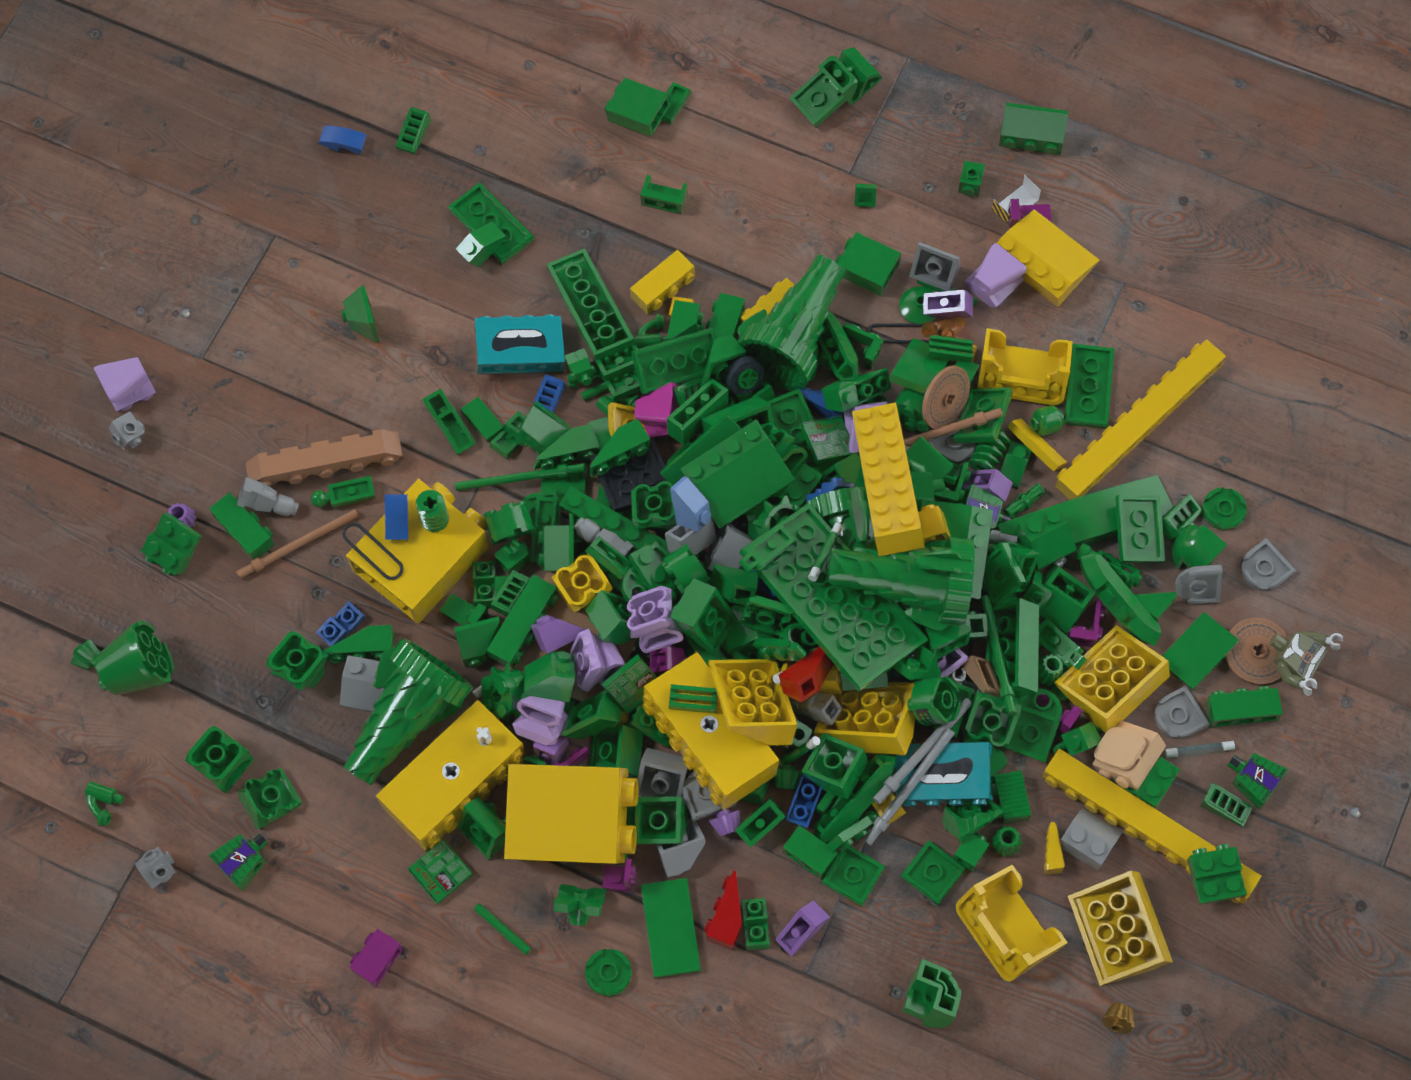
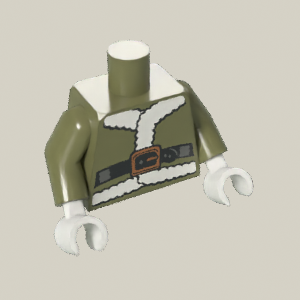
M1298 631L1283 638L1276 633L1269 641V645L1278 650L1273 663L1277 666L1283 682L1298 689L1303 688V692L1307 696L1312 695V689L1308 687L1317 689V682L1315 679H1312V676L1329 649L1327 644H1330L1333 650H1339L1341 645L1333 642L1335 640L1343 641V636L1339 633H1334L1329 637L1327 634Z

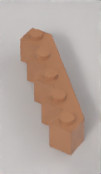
M379 429L372 431L373 435L360 437L359 434L341 437L342 441L329 443V440L311 443L309 448L299 449L298 446L280 449L279 454L269 456L267 452L259 453L246 462L247 476L250 479L266 483L272 488L279 481L299 484L310 474L318 475L321 478H329L341 468L349 469L352 472H359L371 462L389 466L402 457L399 433Z

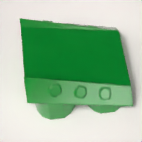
M535 400L516 432L517 442L523 447H531L539 456L565 434L570 425Z
M754 596L749 598L741 612L740 622L748 627V629L769 635H780L786 628L787 623L790 622L793 611L784 603Z
M281 767L268 771L260 779L252 778L246 781L244 788L237 791L239 801L243 804L257 829L265 827L302 805V801Z
M987 801V805L982 806L972 805V802H963V806H950L947 803L942 823L945 831H949L961 843L1001 816L1003 812L992 801Z

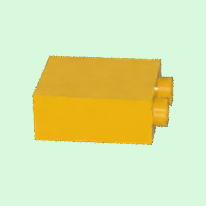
M418 478L404 493L407 494L408 539L385 540V514L368 531L402 563L404 569L402 575L395 580H388L353 548L346 554L350 567L356 575L417 624L426 617L473 566V562H476L489 548L485 533L487 527L484 518L478 512L469 508L463 514L452 505L456 499L445 486L436 482L430 488ZM435 490L444 498L449 514V522L439 532L427 531L421 523L416 499L423 491ZM366 534L355 545L386 575L393 577L400 572V566Z
M509 764L504 859L625 863V854H634L636 850V826L626 825L627 806L636 807L638 802V779L628 778L627 768Z

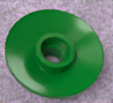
M915 286L906 290L899 301V310L903 318L910 323L926 324L935 321L938 317L924 315V303L919 304L917 302L919 300L924 301V293H934L935 291L925 286Z

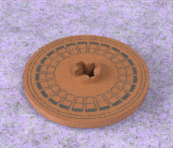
M957 366L946 367L931 381L925 393L922 406L923 418L928 426L937 429L952 424L963 411L970 390L969 377L964 369Z
M1249 618L1236 624L1229 632L1239 639V643L1225 657L1231 671L1241 680L1255 685L1270 684L1281 678L1277 666L1273 663L1278 650L1269 645V641L1276 633L1286 638V633L1277 624L1264 618ZM1260 647V652L1263 654H1260L1259 656L1255 655L1256 650L1254 649Z

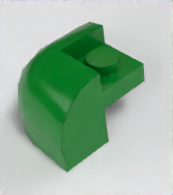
M1191 521L1175 539L1171 557L1178 569L1184 564L1187 565L1188 569L1196 566H1209L1224 552L1227 544L1206 526L1198 527Z
M922 959L908 985L902 1012L921 1019V1025L927 1027L943 1028L950 1025L956 1017L961 999V989H959L956 980L951 976L952 972Z

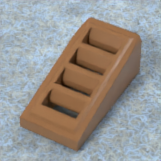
M971 655L968 658L969 660L962 665L965 672L983 693L1000 698V686L989 660Z

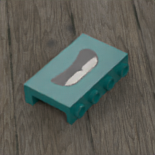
M548 314L544 316L524 315L522 317H512L505 315L494 318L489 316L475 318L477 374L563 372L565 357L561 316Z
M989 742L948 743L903 802V806L915 807L917 803L926 802V806H940V802H949L950 806H963V802H972V805L982 806L987 805V801H993L990 779L992 745ZM910 744L906 755H896V772L922 744ZM928 753L899 783L900 787L897 789V795L904 787V785L907 783V781L910 779V777L913 775V773L916 771V769L919 767V765L922 763V761L925 759V757L928 755Z

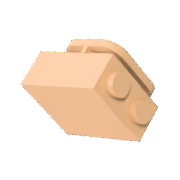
M1121 720L1117 727L1109 729L1094 751L1096 759L1092 765L1100 775L1108 780L1116 782L1123 788L1130 787L1138 790L1163 752L1166 744L1157 732Z

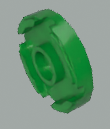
M1218 487L1210 491L1205 497L1202 504V515L1213 528L1222 531L1232 530L1244 521L1247 513V503L1236 490Z
M599 950L586 963V982L590 989L600 996H617L625 991L631 982V964L627 957L618 950Z

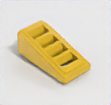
M1050 822L1047 829L1044 875L1062 873L1065 867L1055 822Z

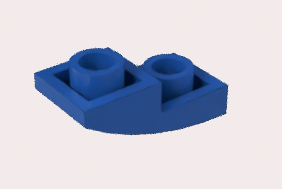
M324 126L318 144L338 151L341 147L360 155L367 134L344 127Z
M831 478V482L822 483V489H816V493L806 494V502L830 491L852 488L854 483L844 482V478Z
M407 494L385 495V540L408 539Z
M348 601L334 617L330 616L317 630L316 634L331 647L346 638L367 616L352 602Z

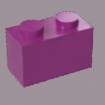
M378 928L374 933L371 932L367 936L364 948L352 957L350 961L351 966L349 967L354 974L375 988L403 950L399 942Z

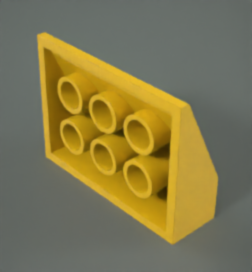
M1036 210L1031 211L1010 228L997 242L998 245L1025 265L1026 271L1021 276L1024 279L1023 281L1057 307L1062 304L1100 261Z
M1116 625L1083 655L1087 661L1079 670L1074 666L1070 667L1055 681V685L1074 705L1083 710L1082 713L1090 722L1093 721L1094 725L1106 733L1109 729L1117 727L1121 720L1123 721L1170 677L1169 661Z
M776 659L709 660V668L728 730L767 745H792L797 722L789 698L783 694L781 683L776 684L773 681V676L780 673Z
M890 682L889 687L862 689L859 692L857 690L843 691V694L833 695L843 709L832 725L818 721L814 730L815 736L820 739L823 733L864 749L865 753L906 755L913 738L915 715L909 711L907 706L914 683Z
M1128 871L1068 896L1100 986L1173 963L1139 872Z

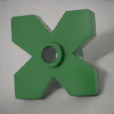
M560 884L558 897H555L553 911L567 913L569 922L573 925H586L591 916L601 915L607 889L593 887L586 890L577 888L575 885Z

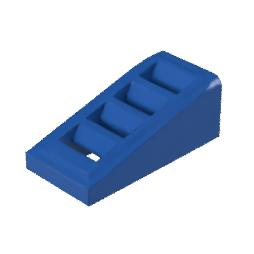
M545 375L535 400L540 404L541 401L551 404L550 407L542 405L554 413L566 389L565 382ZM545 393L550 394V395H553L554 397L551 398V397L545 396Z

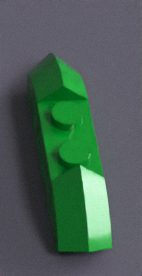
M827 310L829 314L822 325L824 330L818 341L836 377L842 382L856 380L858 377L857 355L842 325Z
M1090 554L1081 556L1080 565L1083 575L1099 599L1129 634L1143 643L1156 646L1161 635V628L1157 621L1101 555Z
M886 754L875 755L867 764L848 800L838 797L814 824V835L828 844L838 834L859 820L869 805L875 802L873 797L882 789L884 782L889 776H893L897 757Z

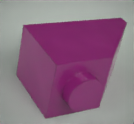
M663 647L651 651L650 669L655 674H664L686 659L684 649Z

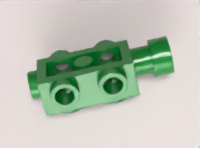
M1082 543L1075 559L1081 561V556L1098 554L1103 558H1109L1111 563L1108 561L1107 563L1129 589L1132 586H1138L1142 575L1139 574V569L1130 563H1120V560L1111 553H1106L1102 550L1097 553L1091 549V546ZM1124 568L1130 569L1131 573L1124 570Z

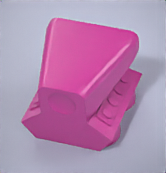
M674 382L668 383L636 400L635 419L638 418L639 422L645 426L649 438L657 437L658 439H664L669 435L667 433V417L679 408L674 388L677 386Z

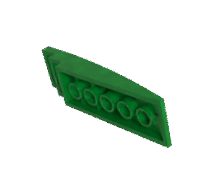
M584 248L546 264L614 402L641 391L630 352L638 349L635 340L586 249Z
M1158 475L1057 504L1069 522L1076 549L1078 550L1082 543L1092 545L1118 535L1115 497L1118 495L1160 496L1162 516L1167 513L1173 506ZM1050 507L997 524L996 528L1002 534L1015 536L1014 533L1020 522Z

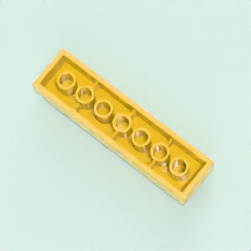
M896 403L852 411L878 555L884 556L925 548Z

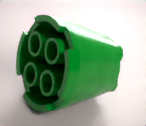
M141 620L130 625L92 659V664L100 677L98 684L102 690H109L114 695H121L163 686L172 681L170 676L174 672V664L165 642L161 643L153 633L155 628L148 622Z

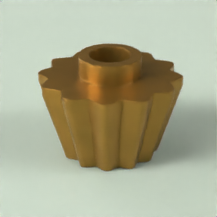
M1116 1002L1111 1004L1101 1020L1104 1023V1027L1119 1034L1132 1032L1135 1027L1133 1010L1123 1003Z

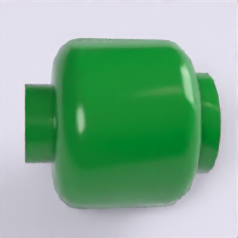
M1055 406L1036 409L1030 419L1032 430L1036 431L1040 436L1058 433L1064 425V415Z

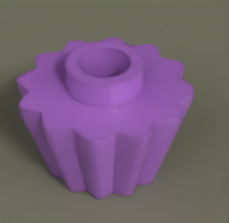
M176 503L168 508V513L187 526L192 527L195 525V511L190 509L188 505Z
M728 808L717 812V817L709 820L719 836L734 832L740 825L739 810L730 812Z

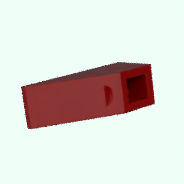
M820 646L779 674L783 694L802 703L819 691L834 665Z
M734 870L731 876L725 877L722 889L725 890L722 898L717 897L713 910L716 911L713 920L708 919L704 928V932L707 933V941L732 951L742 929L737 874Z

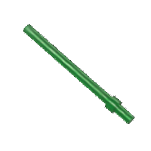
M584 463L569 466L561 464L557 465L556 468L455 482V489L460 491L555 476L563 478L569 477V474L586 472Z
M985 595L981 597L984 614L987 617L988 633L1001 685L999 690L1001 700L1005 703L1007 715L1013 716L1016 714L1013 700L1015 694L1013 687L1009 683L990 596Z

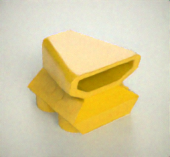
M589 554L579 556L573 564L558 569L556 574L551 577L567 606L574 613L581 608L587 607L601 590L613 593L611 591L613 588L594 558Z

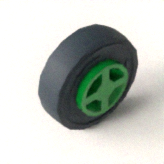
M751 356L740 357L728 367L725 374L726 384L736 394L744 395L750 393L760 384L763 378V368Z

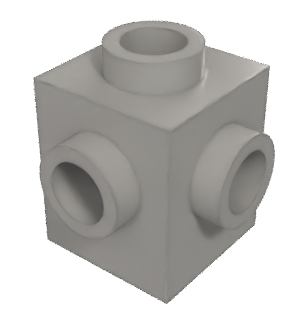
M130 411L112 421L109 427L113 441L116 445H120L123 450L128 447L133 449L142 443L145 428L142 422L136 420Z
M159 847L147 851L135 863L139 872L152 889L160 883L168 881L176 873L172 866L175 861L168 851L163 853Z

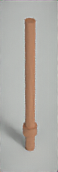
M998 408L986 413L983 411L975 413L973 417L904 439V445L911 446L920 436L929 441L974 425L981 426L987 424V421L1002 417V410Z
M354 509L262 558H255L251 561V564L237 570L236 573L240 579L255 571L258 573L265 569L264 566L359 516Z

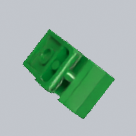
M855 47L842 50L839 58L829 56L818 66L820 70L789 99L817 128L844 102L847 101L853 106L883 78Z

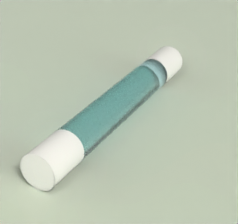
M1234 741L1169 748L1165 749L1164 753L1166 758L1228 751L1235 750Z

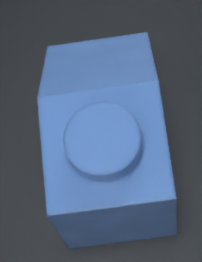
M684 476L670 488L677 525L699 532L712 520L708 500L688 477Z

